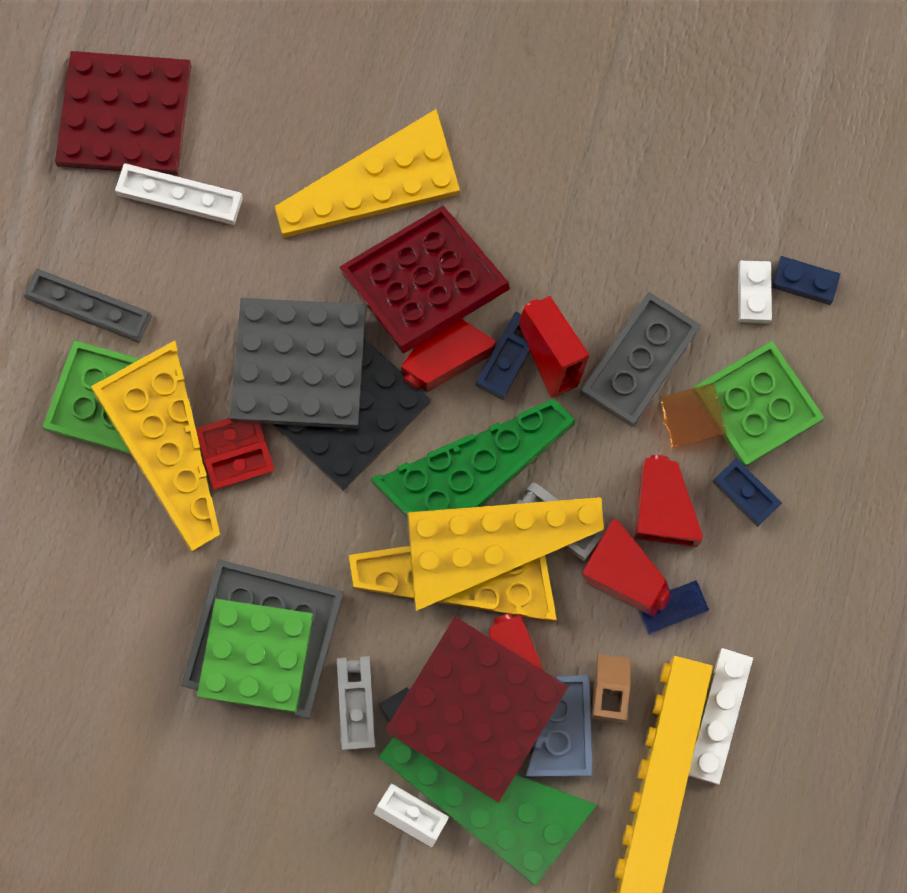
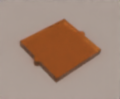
M714 383L660 397L665 416L663 424L668 428L673 448L727 434L721 413L724 408L719 405Z

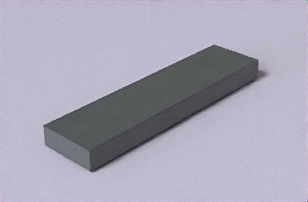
M36 269L24 294V297L29 301L140 343L152 317L151 312L40 269Z

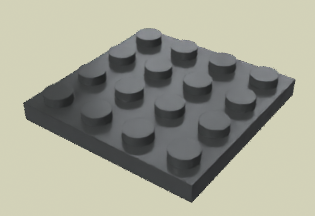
M240 298L230 410L231 422L358 429L366 304Z
M218 559L181 686L198 691L215 599L313 613L297 713L274 710L310 719L344 591Z

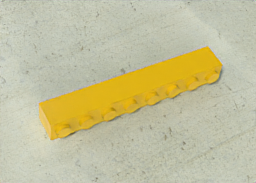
M673 656L669 663L664 662L660 682H664L662 695L657 694L654 701L652 713L657 715L655 727L649 726L645 746L650 747L647 760L641 759L637 778L642 779L640 792L634 791L630 811L635 812L632 826L627 824L624 830L622 844L627 845L624 859L618 858L614 878L619 879L617 891H611V893H662L713 665L678 656Z

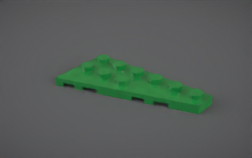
M551 399L519 413L518 417L502 424L498 422L491 425L488 430L475 436L473 434L427 453V456L410 464L406 462L399 465L396 470L383 476L381 474L371 478V482L407 519L408 512L482 507L575 425V418L554 399Z
M396 737L392 739L379 756V759L533 885L538 883L597 806L594 803L519 775H515L498 803Z

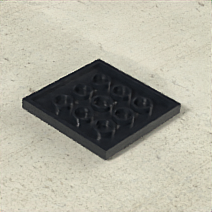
M364 339L358 429L272 425L344 491L431 403V399L420 389L417 390L403 381L405 376Z

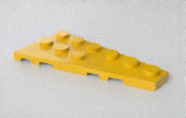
M437 109L277 204L275 210L282 237L286 238L460 195V188Z
M174 340L91 386V390L192 553L219 537L220 531L200 453V445L185 388L182 367L178 358L176 341Z
M602 498L408 512L415 611L604 530Z
M410 546L349 555L354 589L414 599ZM545 555L436 602L503 614L511 613L515 616L521 615V617L551 622L557 621Z

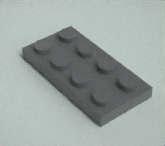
M648 292L589 377L580 394L633 427L699 330L701 324Z

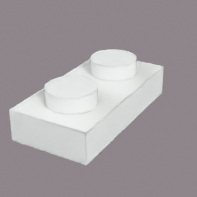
M740 260L738 264L739 323L770 324L772 320L770 261Z
M392 783L374 812L378 817L430 847H433L449 816Z

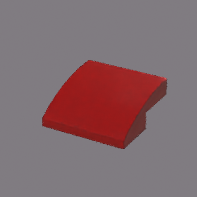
M230 418L196 428L199 445L213 490L275 471L260 423L231 422Z

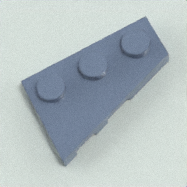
M589 675L556 676L557 680L569 687L536 740L525 777H591L593 773Z

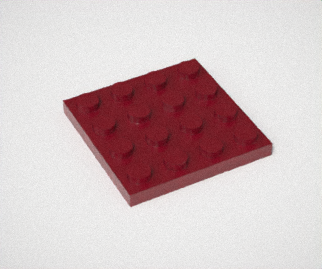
M71 51L55 158L57 167L122 171L125 163L169 175H178L192 67L191 61L187 59Z
M444 205L339 266L344 278L403 354L510 290L509 282Z
M454 617L385 731L499 803L569 686L459 618Z

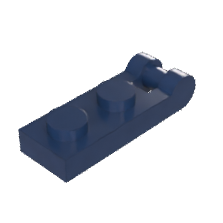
M517 311L513 314L476 381L477 387L504 400L530 352L526 340L515 335L517 330L521 331L519 326L521 313Z

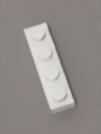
M125 163L115 189L117 196L235 225L243 199L240 192Z
M720 649L701 717L689 777L715 785L720 784L752 665V657L727 649Z

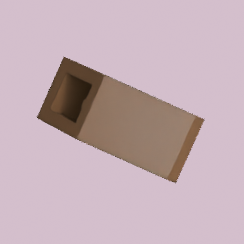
M597 654L591 703V720L623 724L627 720L630 695V658Z

